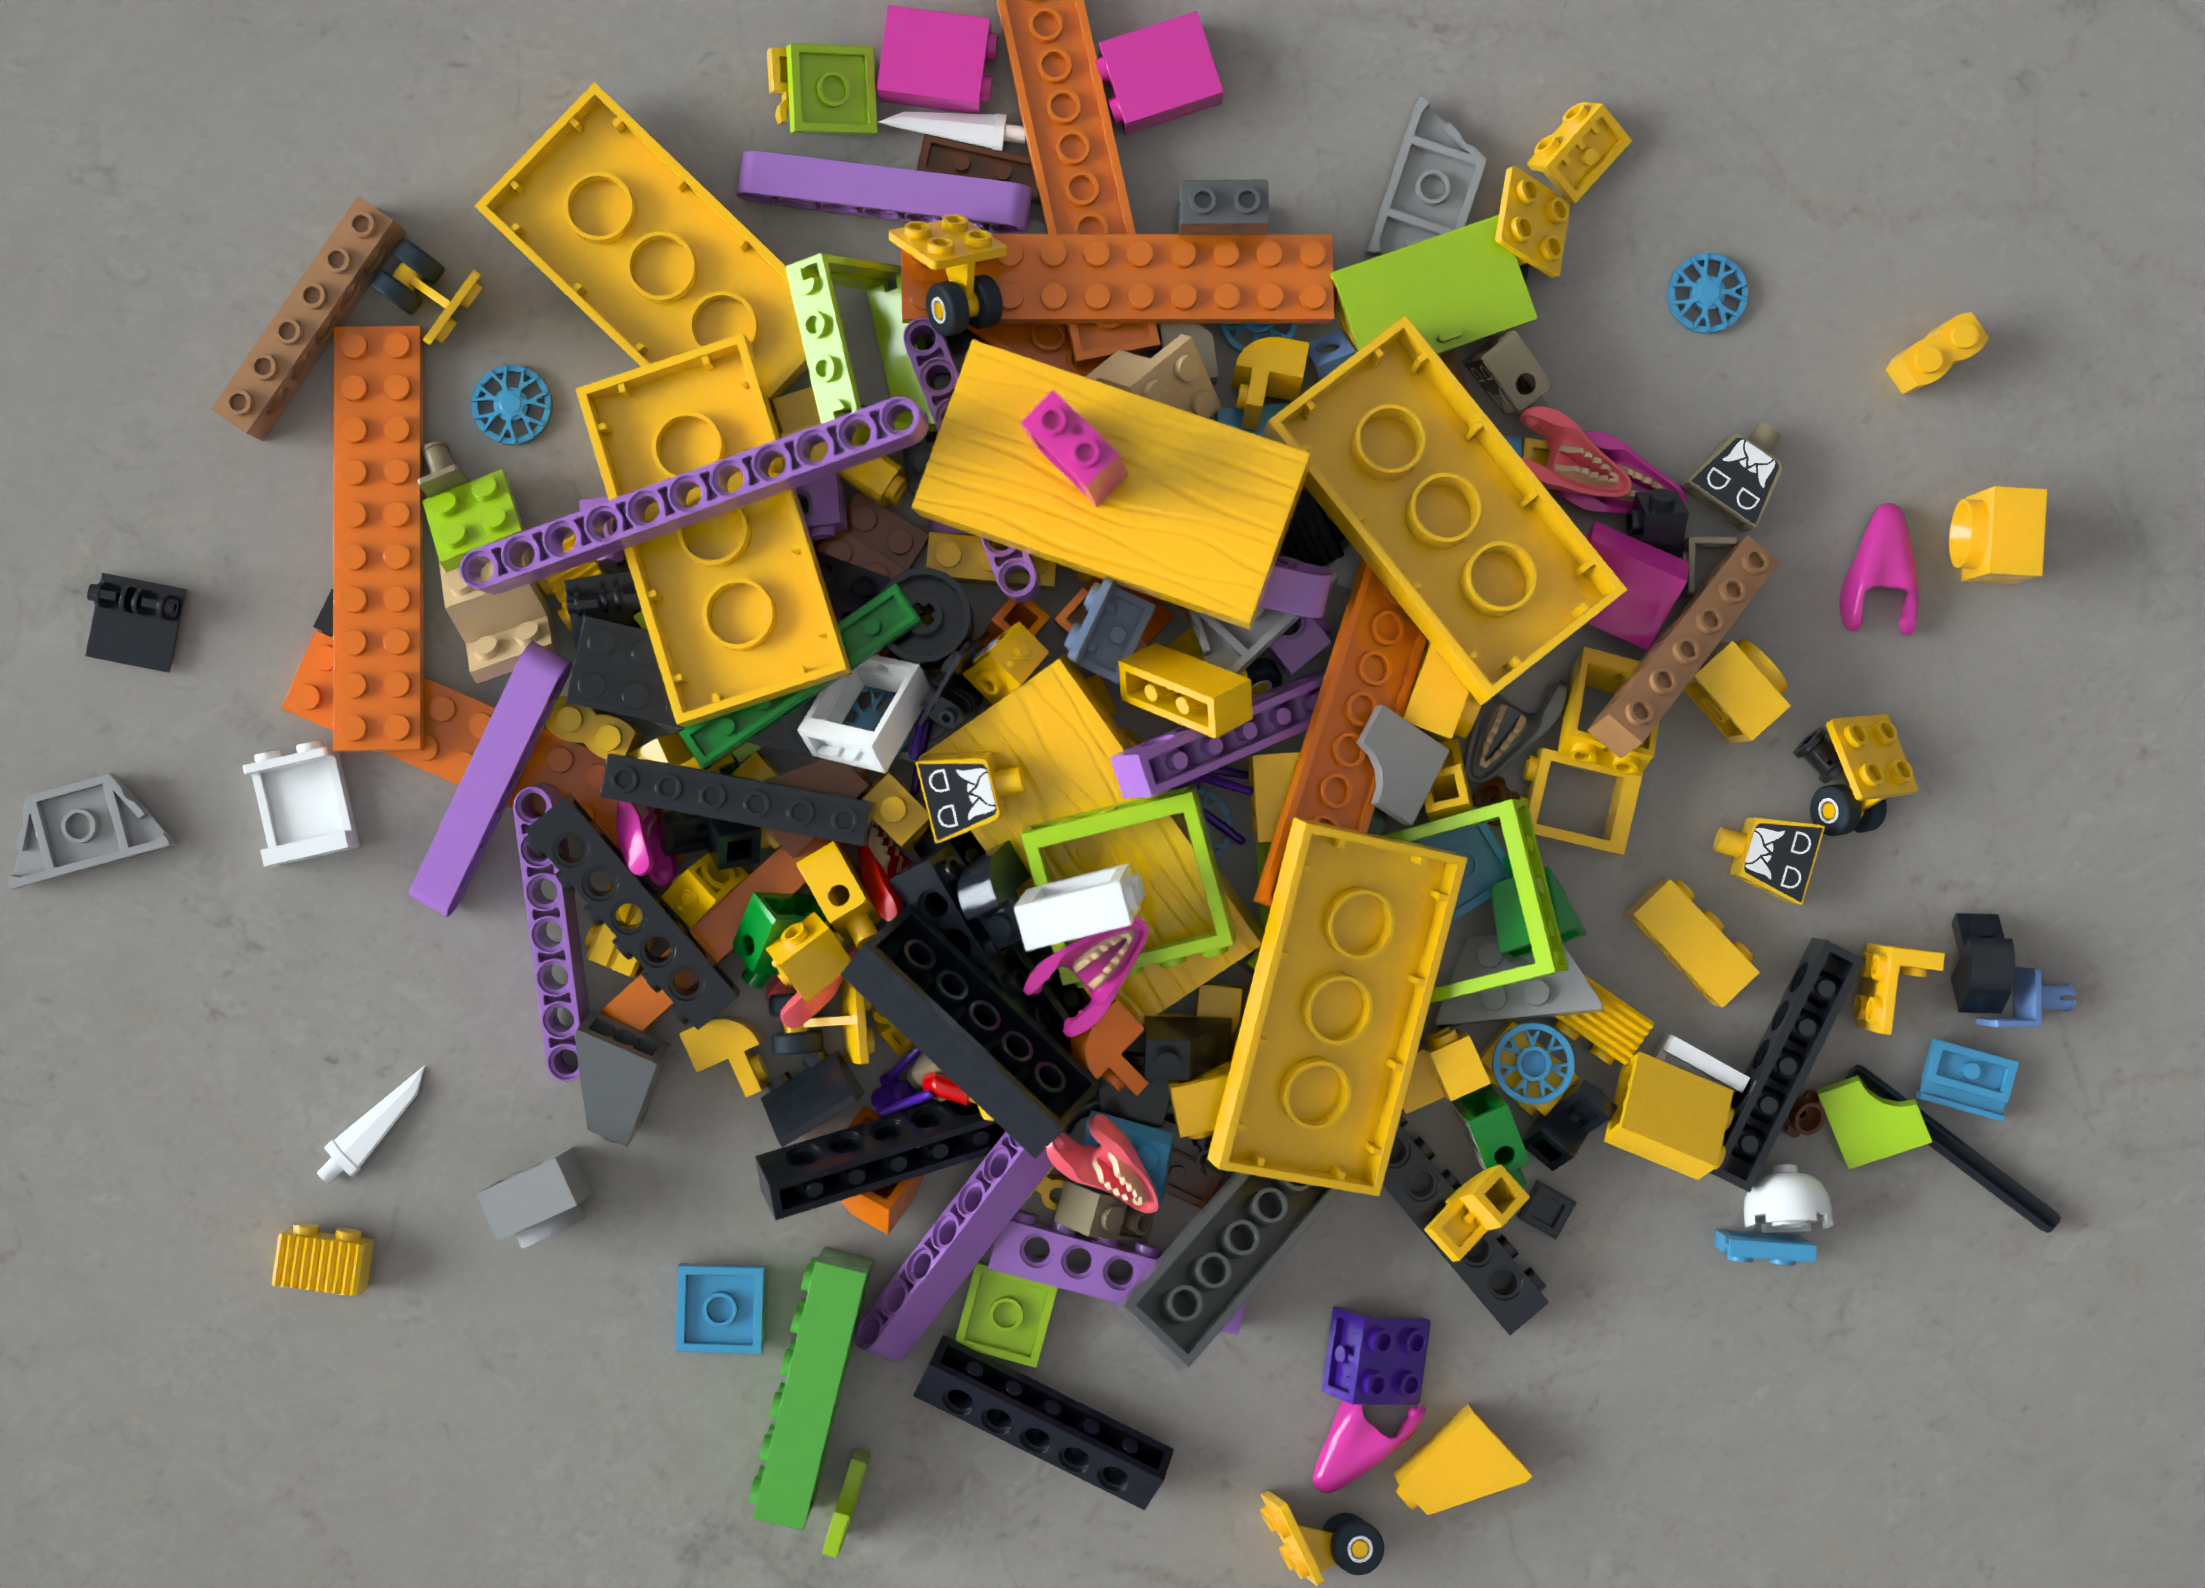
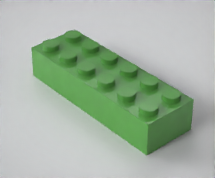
M824 1247L819 1257H812L810 1264L806 1266L801 1290L808 1291L807 1298H802L799 1307H796L790 1332L797 1334L796 1341L791 1340L789 1349H786L780 1369V1375L787 1376L786 1383H780L779 1390L775 1392L769 1417L775 1418L776 1423L770 1424L768 1434L764 1436L759 1454V1460L766 1461L765 1466H760L758 1475L754 1477L748 1499L749 1503L755 1504L753 1519L802 1531L806 1526L813 1509L874 1259Z

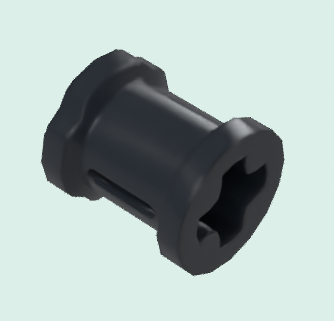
M1820 727L1809 734L1796 747L1793 754L1797 758L1803 757L1820 774L1819 780L1826 784L1844 769L1834 745L1825 737V729ZM1817 749L1829 759L1828 762L1817 753Z

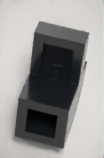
M667 811L661 813L660 846L665 857L707 849L719 871L760 863L762 829L752 825L677 811Z
M1010 840L973 858L962 868L957 883L958 898L966 919L970 920L978 916L998 950L1023 939L1014 910L1015 905L1020 899L1016 890L1031 878L1030 873Z
M1956 913L1951 924L1960 958L1951 975V982L1958 1012L2002 1014L2014 984L2015 951L2013 939L2004 938L1999 914Z
M1583 1079L1578 1084H1573L1546 1117L1541 1113L1537 1116L1522 1139L1524 1147L1551 1171H1554L1575 1157L1587 1135L1610 1120L1618 1106L1606 1097L1600 1088Z

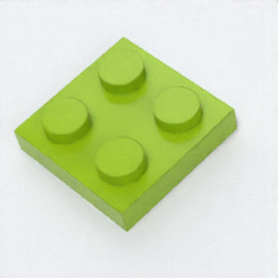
M790 43L786 46L790 134L874 136L878 133L874 46Z
M503 469L422 500L439 562L446 573L459 568L462 559L468 552L524 531L509 480Z
M979 1261L973 1271L955 1341L982 1354L1037 1368L1058 1287L988 1269L989 1263Z

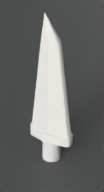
M902 112L878 122L900 129L987 147L997 151L1003 150L1004 142L1025 144L1026 138L1023 126L1006 124L1007 114Z
M425 1065L324 1147L331 1158L317 1172L322 1180L330 1184L343 1170L351 1177H354L361 1170L360 1167L418 1095Z

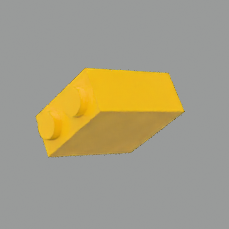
M1639 1051L1630 1059L1626 1066L1622 1065L1613 1100L1618 1108L1608 1121L1604 1142L1699 1180L1712 1170H1717L1724 1160L1726 1147L1722 1143L1725 1131L1729 1128L1734 1116V1108L1730 1107L1734 1090Z

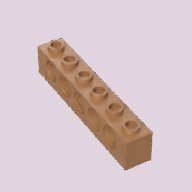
M357 196L211 410L245 433L264 441L334 339V327L343 326L370 287V281L383 268L392 255V251L400 240L403 239L407 231L393 219Z
M1748 534L1737 545L1726 551L1695 590V594L1684 604L1587 731L1620 759L1640 746L1780 562Z

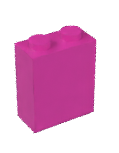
M888 5L877 84L880 102L981 114L982 102H990L992 94L993 76L986 75L988 59L996 60L998 48V34L992 33L990 18Z
M1197 11L1099 42V57L1095 62L1101 75L1102 83L1108 82L1113 98L1107 99L1114 125L1121 123L1125 135L1222 104L1224 91Z
M1594 521L1588 534H1582L1627 588V591L1586 623L1649 650L1687 583L1689 562Z

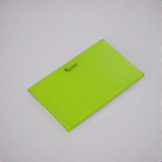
M1499 215L1331 272L1330 278L1336 287L1358 351L1404 316L1409 319L1437 355L1536 321L1538 317L1516 255L1495 241Z

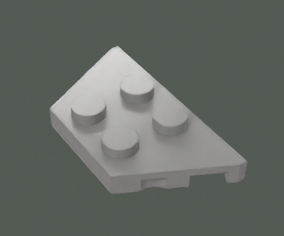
M1418 96L1366 255H1383L1466 225L1487 159L1473 145L1467 144L1462 139L1461 133L1450 122H1444L1429 107L1430 102L1425 97Z
M1282 556V557H1281V558H1285V559H1290V560L1299 561V560H1296V559H1293V558H1289V557H1286V556ZM1332 571L1333 576L1330 589L1338 582V575L1334 571ZM1260 607L1252 630H1248L1187 609L1205 662L1239 675L1301 617Z
M113 773L25 796L22 811L23 827L18 832L15 850H19L15 873L14 875H9V889L22 888L175 845V842L127 786Z
M1497 934L1467 937L1449 984L1534 964V955L1532 953L1508 961L1500 952ZM1563 944L1569 971L1444 1001L1441 1003L1435 1022L1438 1028H1443L1446 1026L1454 1027L1603 1012L1604 1008L1602 1002Z

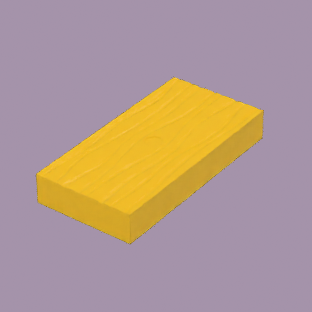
M1406 316L1394 323L1269 419L1263 431L1265 438L1311 454V465L1304 482L1306 489L1480 705L1492 698L1627 591L1623 583Z
M972 339L912 508L921 517L1103 580L1107 576L1114 579L1115 584L1252 630L1311 465V454ZM1052 390L1065 400L1120 454L1127 470L1128 476L1097 507L1032 444L1020 424Z
M1064 653L1026 680L1020 687L983 710L919 757L920 759L923 755L990 751L994 754L998 771L1021 766L1026 782V792L1004 796L1007 812L1001 818L971 830L985 851L1010 840L1031 875V878L1016 890L1020 898L1027 888L1035 887L1021 837L1022 832L1027 826L1139 799L1123 798L1110 756L1133 746L1078 668L1070 661L1067 653ZM1180 813L1042 847L1052 882L1129 863L1132 875H1140L1145 892V900L1140 901L1141 906L1136 914L1148 926V936L1143 948L1216 931L1187 823ZM1220 869L1219 873L1236 932L1234 944L1227 946L1228 951L1215 957L1204 958L1202 953L1185 956L1186 961L1182 964L1161 968L1160 963L1144 966V971L1140 974L1126 977L1115 999L1141 1025L1145 1023V1016L1158 1015L1261 946L1264 936L1263 929ZM1084 937L1068 940L1069 945ZM1084 987L1085 991L1091 998L1090 991L1087 987Z

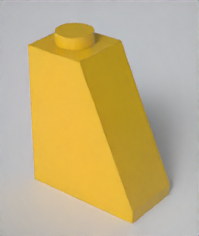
M1468 1403L1393 1473L1397 1483L1400 1485L1395 1490L1399 1497L1412 1510L1419 1506L1427 1515L1526 1483L1533 1477L1525 1464Z

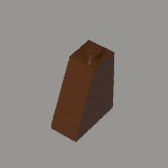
M823 759L763 780L858 799L873 786L866 779L871 774L868 769L828 759ZM764 828L792 858L799 857L818 839L816 837Z

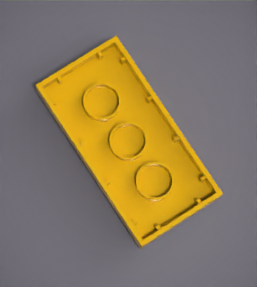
M595 82L474 205L640 367L743 333L751 342L770 406L773 404L772 399L780 397L808 368L785 265ZM841 320L842 326H843V330H845V329H846V326H845L844 322Z
M743 333L576 388L609 500L780 439L751 342ZM778 457L772 461L769 467L770 477H777L782 474L786 467L785 457ZM737 472L729 478L727 484L729 493L737 491L743 485L744 476L742 472ZM700 487L693 488L687 494L686 505L688 508L697 505L701 500L702 493ZM796 488L624 549L677 725L686 728L852 674ZM654 502L647 507L645 511L647 523L652 522L659 515L660 507L658 502ZM614 517L616 525L618 527V520L616 517Z
M1297 817L1293 818L1207 1157L1215 1167L1220 1170L1380 1197L1467 857L1449 850Z

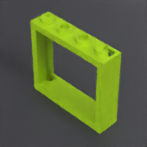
M823 253L785 266L821 423L846 415V411L851 410V412H855L861 409L833 287L838 286L866 290L891 398L902 396L912 400L925 415L927 414L929 427L925 436L938 435L937 427L903 341L904 329L908 324H902L901 266ZM895 278L898 288L889 291L888 282ZM923 335L916 341L915 347L917 350H926ZM932 380L931 388L935 390L934 381ZM903 412L896 418V431H905L912 425L914 419L913 412ZM870 427L858 429L854 433L852 440L868 442L871 436Z
M1196 784L1163 792L1153 797H1143L1027 826L1021 834L1034 884L1039 886L1052 882L1042 847L1184 812L1216 931L1143 948L1127 977L1140 974L1144 971V966L1160 963L1161 968L1182 964L1186 961L1185 956L1202 953L1204 958L1215 957L1228 951L1227 946L1234 944L1236 932ZM1064 941L1052 944L1053 952L1056 953L1069 946V942ZM1058 968L1063 986L1076 983L1077 988L1086 987L1068 968Z
M1511 799L1382 835L1414 843L1500 819L1535 963L1434 988L1430 1005L1569 971L1527 800Z

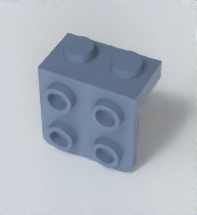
M1106 576L1102 585L1097 582L1093 583L1083 605L1089 612L1082 625L1077 622L1074 623L1064 646L1069 650L1068 658L1073 664L1119 685L1118 661L1135 653L1157 606L1117 587L1115 580Z

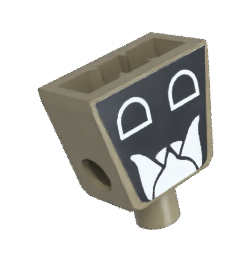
M1516 330L1495 335L1462 361L1503 414H1516L1536 406L1550 408L1542 398V395L1552 387V384ZM1516 380L1519 383V392L1516 389Z
M1759 423L1748 439L1737 432L1730 434L1679 486L1683 491L1744 533L1756 528L1784 469V465L1769 454L1780 439V434L1764 423Z

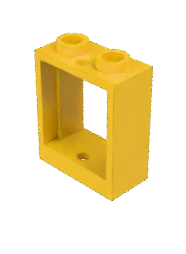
M1584 646L1571 667L1557 754L1571 757L1579 763H1594L1612 768L1620 774L1641 776L1654 757L1659 723L1640 746L1621 759L1591 733L1578 730L1585 686L1616 694L1640 661Z
M1546 748L1536 749L1534 756L1528 755L1523 771V780H1527L1528 785L1525 798L1520 797V800H1527L1535 836L1614 855H1624L1643 773L1641 776L1620 774L1612 768L1576 762L1571 757L1557 754L1558 751ZM1551 763L1616 778L1602 839L1537 824Z

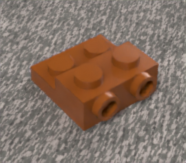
M858 490L846 508L848 530L836 531L837 536L835 538L822 540L816 551L892 579L912 568L927 545L929 535L888 508L882 507Z

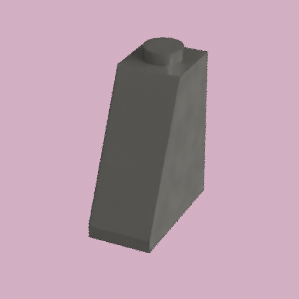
M591 1010L578 1027L574 1036L587 1130L600 1135L609 1142L619 1143L627 1147L642 1125L671 1044Z

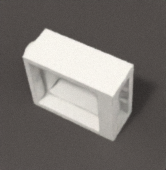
M876 653L854 668L852 674L841 677L819 693L799 726L798 732L812 756L886 773L923 709L920 704L931 687L919 664L883 657ZM864 686L896 693L874 732L842 725Z
M1129 863L1027 888L1014 907L1026 951L1132 925L1140 909V901L1145 900V892L1140 875H1132Z

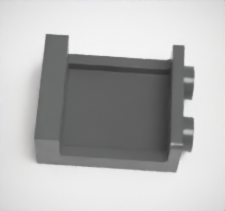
M1183 180L1181 182V202L1177 203L1178 234L1266 235L1269 225V183L1267 180Z

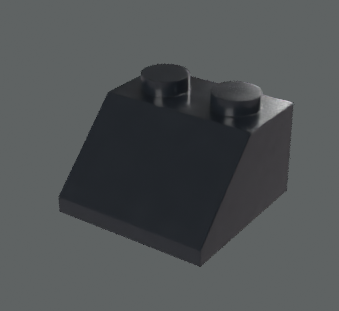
M824 1048L803 1061L807 1069L792 1077L789 1071H786L766 1084L770 1091L761 1097V1101L782 1148L855 1104L864 1095L865 1092L839 1050L828 1055Z

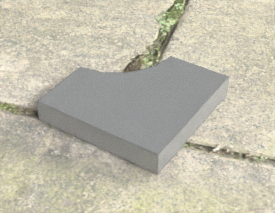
M1384 705L1375 706L1357 741V744L1368 754L1375 770L1376 788L1371 804L1403 825H1413L1450 750Z

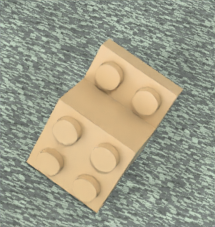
M1180 334L1151 359L1118 350L1085 376L1086 378L1208 419L1222 408L1193 338L1184 334Z
M527 549L522 555L523 567L530 565ZM439 562L444 606L466 643L469 672L476 684L512 672L522 652L532 641L558 654L549 598L537 581L493 595L469 587L464 583L460 576V567L446 573ZM492 562L485 564L482 568L481 579L483 582L489 580L493 574Z

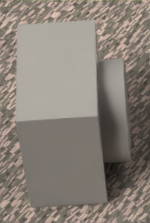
M571 1147L501 1179L475 1195L496 1241L499 1242L515 1234L522 1249L584 1220L586 1217L580 1203L594 1194L574 1148Z

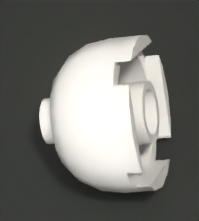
M1784 1164L1772 1166L1771 1174L1759 1177L1751 1192L1747 1191L1744 1220L1745 1228L1748 1231H1753L1755 1224H1761L1762 1233L1812 1231L1811 1223L1822 1221L1823 1229L1834 1225L1829 1194L1822 1183L1809 1174L1798 1173L1797 1165Z

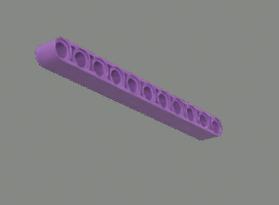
M902 396L890 398L468 552L462 559L460 576L469 587L495 595L510 591L915 445L922 441L927 434L929 427L928 419L925 413L909 398ZM903 412H913L914 419L912 425L905 431H896V418ZM861 427H870L871 436L868 442L863 446H854L852 440L854 433ZM820 442H827L828 453L825 458L818 462H812L811 451L813 447ZM778 457H785V470L777 477H770L769 467L772 461ZM737 472H742L744 476L743 485L737 491L729 493L727 487L729 478ZM700 487L702 493L701 500L697 505L688 508L686 505L687 494L693 488ZM654 502H658L660 507L659 515L655 520L647 523L645 520L647 507ZM616 517L618 520L617 530L612 536L606 538L603 530L604 525L609 519ZM574 532L576 534L575 546L572 550L564 552L563 540L566 535ZM533 547L535 552L534 560L529 566L523 567L522 555L526 549ZM492 562L493 574L489 580L483 582L481 579L482 568L485 564Z

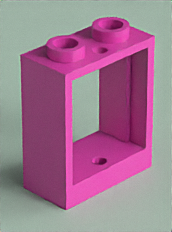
M1054 390L1020 422L1032 444L1096 507L1128 476L1120 454Z

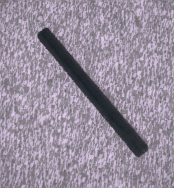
M1855 1065L1845 1078L1848 1079L1858 1075L1867 1089L1879 1097L1894 1101L1908 1100L1864 1066ZM1920 1109L1933 1142L1928 1144L1930 1147L2041 1231L2050 1233L2055 1229L2061 1220L2059 1213Z

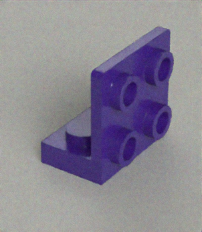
M1333 1307L1321 1391L1352 1405L1419 1404L1430 1333V1320L1407 1317H1372L1348 1307Z

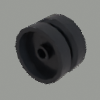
M929 567L908 569L893 577L880 594L897 583L918 615L921 617L924 614H930L933 622L929 626L921 622L886 647L898 660L919 664L923 671L941 669L955 649L959 651L968 638L972 639L975 629L973 609L961 584L946 572Z

